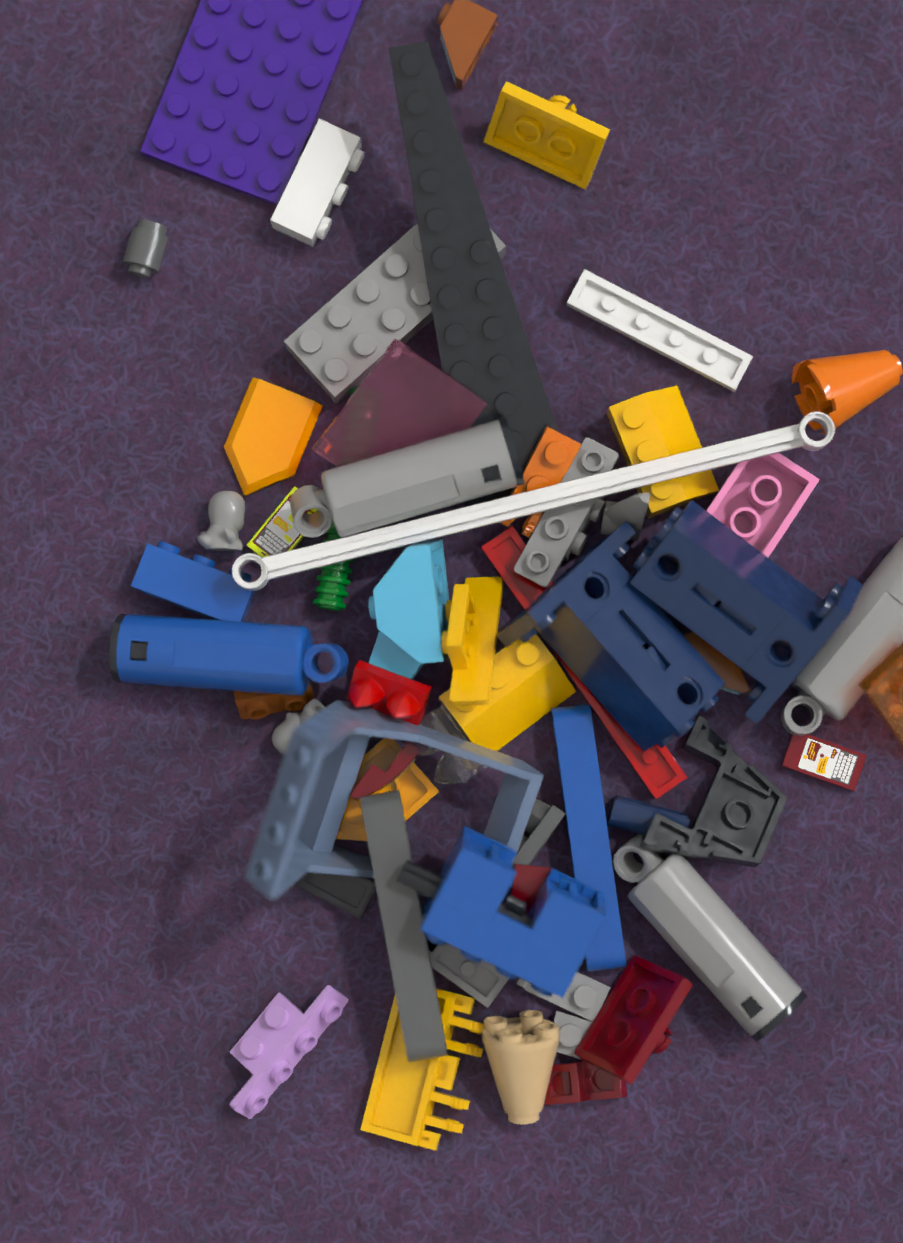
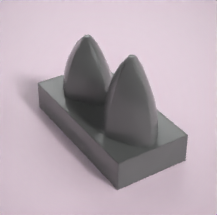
M535 800L525 828L531 835L529 838L523 835L512 866L513 870L515 863L530 865L566 816L564 812L554 805L551 807L541 800Z

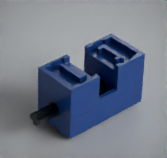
M466 826L463 827L439 875L406 860L397 881L428 896L423 905L420 930L425 932V936L429 940L439 945L449 943L461 949V954L474 962L484 960L496 966V970L507 978L517 979V977H520L530 982L532 988L543 995L552 996L555 994L561 998L564 997L606 917L603 892L551 868L528 914L525 913L526 903L509 895L506 902H502L516 875V871L512 869V861L517 851Z

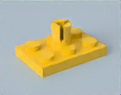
M506 81L500 92L484 142L586 190L610 129L576 114L574 103L565 109L570 102V99L565 96L555 95L548 101Z

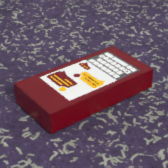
M791 734L781 766L853 792L856 789L867 755L809 734L804 736Z

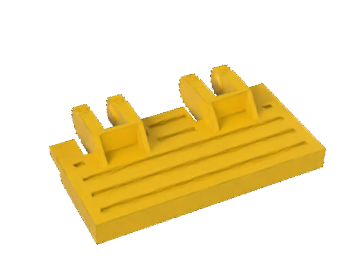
M436 988L447 1049L481 1057L483 1048H480L478 1045L451 1040L454 1026L482 1034L484 1023L454 1015V1011L471 1014L475 998ZM396 993L360 1130L411 1145L437 1150L441 1134L425 1130L426 1125L462 1133L464 1124L454 1119H445L432 1115L435 1102L449 1105L451 1108L458 1110H468L469 1100L434 1091L435 1086L452 1090L460 1058L448 1055L408 1062Z

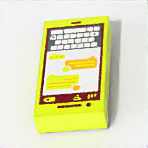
M295 486L247 544V547L261 558L294 550L304 537L294 527L290 508L291 496L297 490ZM308 509L304 513L311 514L318 509Z

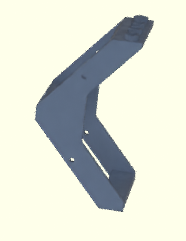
M337 700L293 729L245 879L269 899H277L307 872L374 878L371 857L334 845L370 736L419 742L505 772L484 835L518 851L544 775L518 758L422 725L417 726L401 719H394L393 716L369 707L355 708L352 702ZM418 892L420 895H423V896L428 897L427 895H425V894H423V893H421V892Z

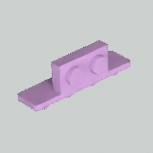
M328 985L306 1012L303 1013L287 997L279 992L230 1051L253 1074L230 1102V1107L248 1119L253 1118L256 1113L263 1110L268 1103V1098L281 1083L291 1076L293 1068L301 1058L316 1046L320 1035L330 1023L340 1017L349 999Z

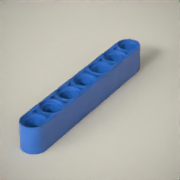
M590 704L551 708L563 801H565L564 810L568 839H570L569 847L573 875L576 880L603 892L605 899L606 917L585 955L587 972L626 967V959Z

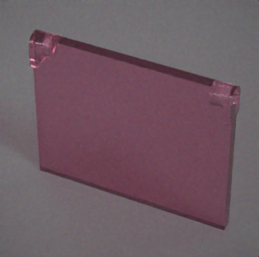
M394 338L323 435L312 447V450L328 462L340 467L468 429L487 403L415 353L402 341Z

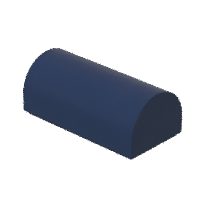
M616 795L613 799L607 826L644 835L652 816L656 812L688 828L690 819L687 813Z

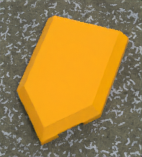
M252 377L224 445L244 496L295 475L323 405L264 380Z
M383 738L363 756L352 791L372 764L384 772L387 771L402 750L394 739ZM413 762L397 779L375 794L399 790L406 821L433 798L439 790ZM350 796L336 839L368 841L361 800L357 801Z

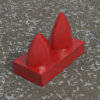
M359 660L354 668L346 699L351 700L355 708L369 707L393 716L394 719H401L418 726L423 719L431 687Z

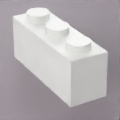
M318 120L270 220L272 228L310 246H314L317 238L324 240L332 223V219L328 215L334 204L337 206L341 205L347 193L348 185L344 184L349 171L351 170L356 173L363 160L365 152L360 150V137L324 120Z

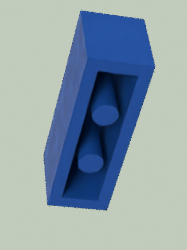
M159 541L157 547L147 543L131 584L134 590L213 620L245 621L256 591L242 588L234 580L232 568H230L229 573H225L214 568L215 561L195 554L193 560L179 555L180 548L166 542ZM241 571L243 581L252 583L250 582L252 576Z

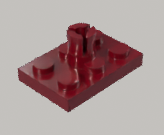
M634 955L574 1054L581 1060L632 1085L650 1054L662 1053L670 1045L672 1040L668 1036H672V1031L668 1028V1025L693 984L685 977Z

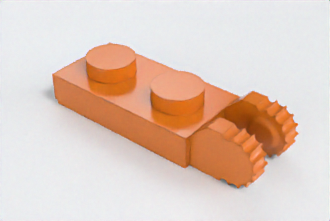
M546 426L522 471L525 484L514 487L511 494L515 495L561 483L582 444ZM543 512L529 515L522 526V535L530 538ZM514 519L503 521L500 523L508 527L510 523L514 521Z

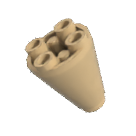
M525 1010L520 1012L519 1017L513 1018L502 1016L485 1018L482 1040L503 1109L508 1114V1120L515 1124L534 1123L539 1120V1113L544 1106L560 1040V1029L556 1023L543 1019V1013L537 1010Z

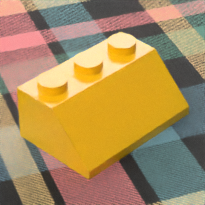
M678 386L646 392L608 408L607 416L627 466L702 448ZM711 470L636 488L638 494L650 493L646 511L648 519L685 505L691 500L695 501L719 491Z
M535 634L524 644L518 639L495 654L490 699L487 705L453 706L449 699L450 689L439 696V701L471 743L498 751L549 713L551 708L557 707L573 695L576 690L553 655L537 634Z

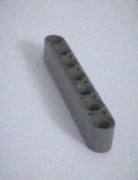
M394 790L361 796L362 813L408 1062L448 1056L425 932L420 930L422 909L419 893L397 881L406 860L413 863L400 791Z

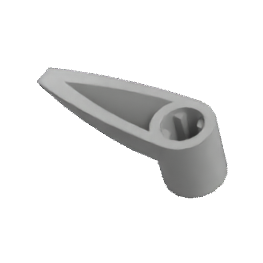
M650 493L636 494L620 502L606 500L600 534L608 535L627 521L636 531L630 540L638 541Z

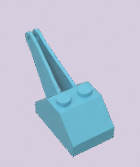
M443 539L427 540L407 547L373 589V596L369 597V613L372 620L376 619L379 634L369 664L413 680L424 663L443 662L449 657L448 654H443L441 645L442 632L448 631L449 626L446 619V602L449 600Z

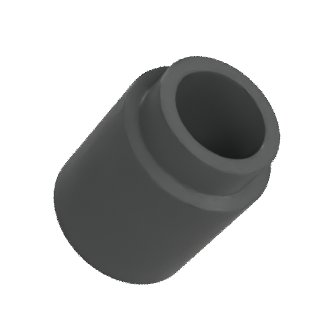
M138 219L136 227L131 229L122 261L123 264L129 267L128 273L142 278H150L151 273H159L168 242V237L165 236L166 226L154 221Z

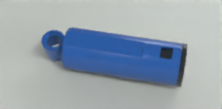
M120 614L113 624L109 646V666L113 681L142 685L301 696L307 691L310 679L319 683L336 681L343 677L349 664L348 656L342 647L333 643L313 644L310 630L305 626ZM323 652L329 653L334 660L333 669L328 674L322 672L318 666V658Z

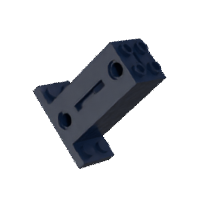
M693 500L689 502L684 510L676 507L664 522L657 535L655 534L648 542L641 555L632 565L637 572L630 582L635 588L756 679L755 686L746 697L751 703L745 712V715L756 724L848 617L863 587V584L850 576L842 586L835 583L823 599Z
M625 521L593 545L506 626L497 637L508 647L518 639L524 644L538 632L644 752L656 744L662 748L675 736L679 738L695 724L693 718L699 712L703 714L719 700L715 694L726 683L653 600L630 584L632 580L631 575L617 561L630 549L626 542L636 533L629 523Z

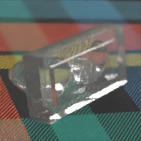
M443 705L429 712L420 722L422 726L468 741ZM409 741L421 750L418 756H427L438 751L442 752L443 756L440 758L435 771V781L438 783H465L487 768L483 764L419 742Z

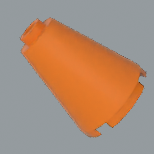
M887 350L807 359L796 363L793 367L792 384L799 382L801 394L796 395L795 398L803 417L812 412L825 413L832 419L836 429L896 387L900 382L903 369L899 358ZM817 422L808 423L813 430L823 429L821 434H825L821 424Z

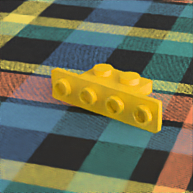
M501 577L466 578L465 584H454L452 600H447L446 619L449 626L448 631L442 632L441 645L443 654L449 655L453 668L449 697L450 703L453 706L487 705L489 703L504 585Z

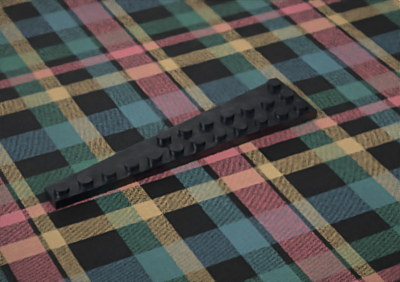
M428 42L390 47L388 49L452 433L506 417L523 471L545 427L548 426L556 431L558 429ZM513 488L466 501L464 506L467 507L511 496Z

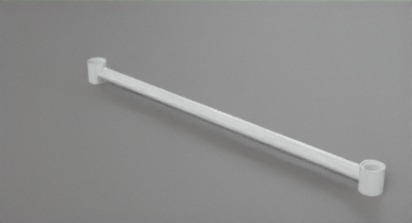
M812 412L796 425L263 558L252 553L244 554L234 562L232 574L234 580L242 588L249 591H257L262 589L270 579L799 447L808 451H818L831 441L835 433V426L827 414ZM810 422L821 424L825 430L824 439L821 441L809 439L805 433L806 424ZM249 562L260 564L262 569L260 578L253 583H247L241 577L243 566Z

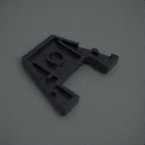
M698 715L682 749L713 764L716 767V771L692 827L688 829L656 812L648 824L639 847L647 850L756 868L762 861L787 797L753 764L749 766L732 750L733 745L728 740L724 742L708 727L710 723L704 717Z

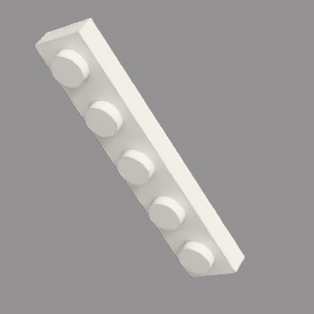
M585 269L566 304L735 392L753 356Z

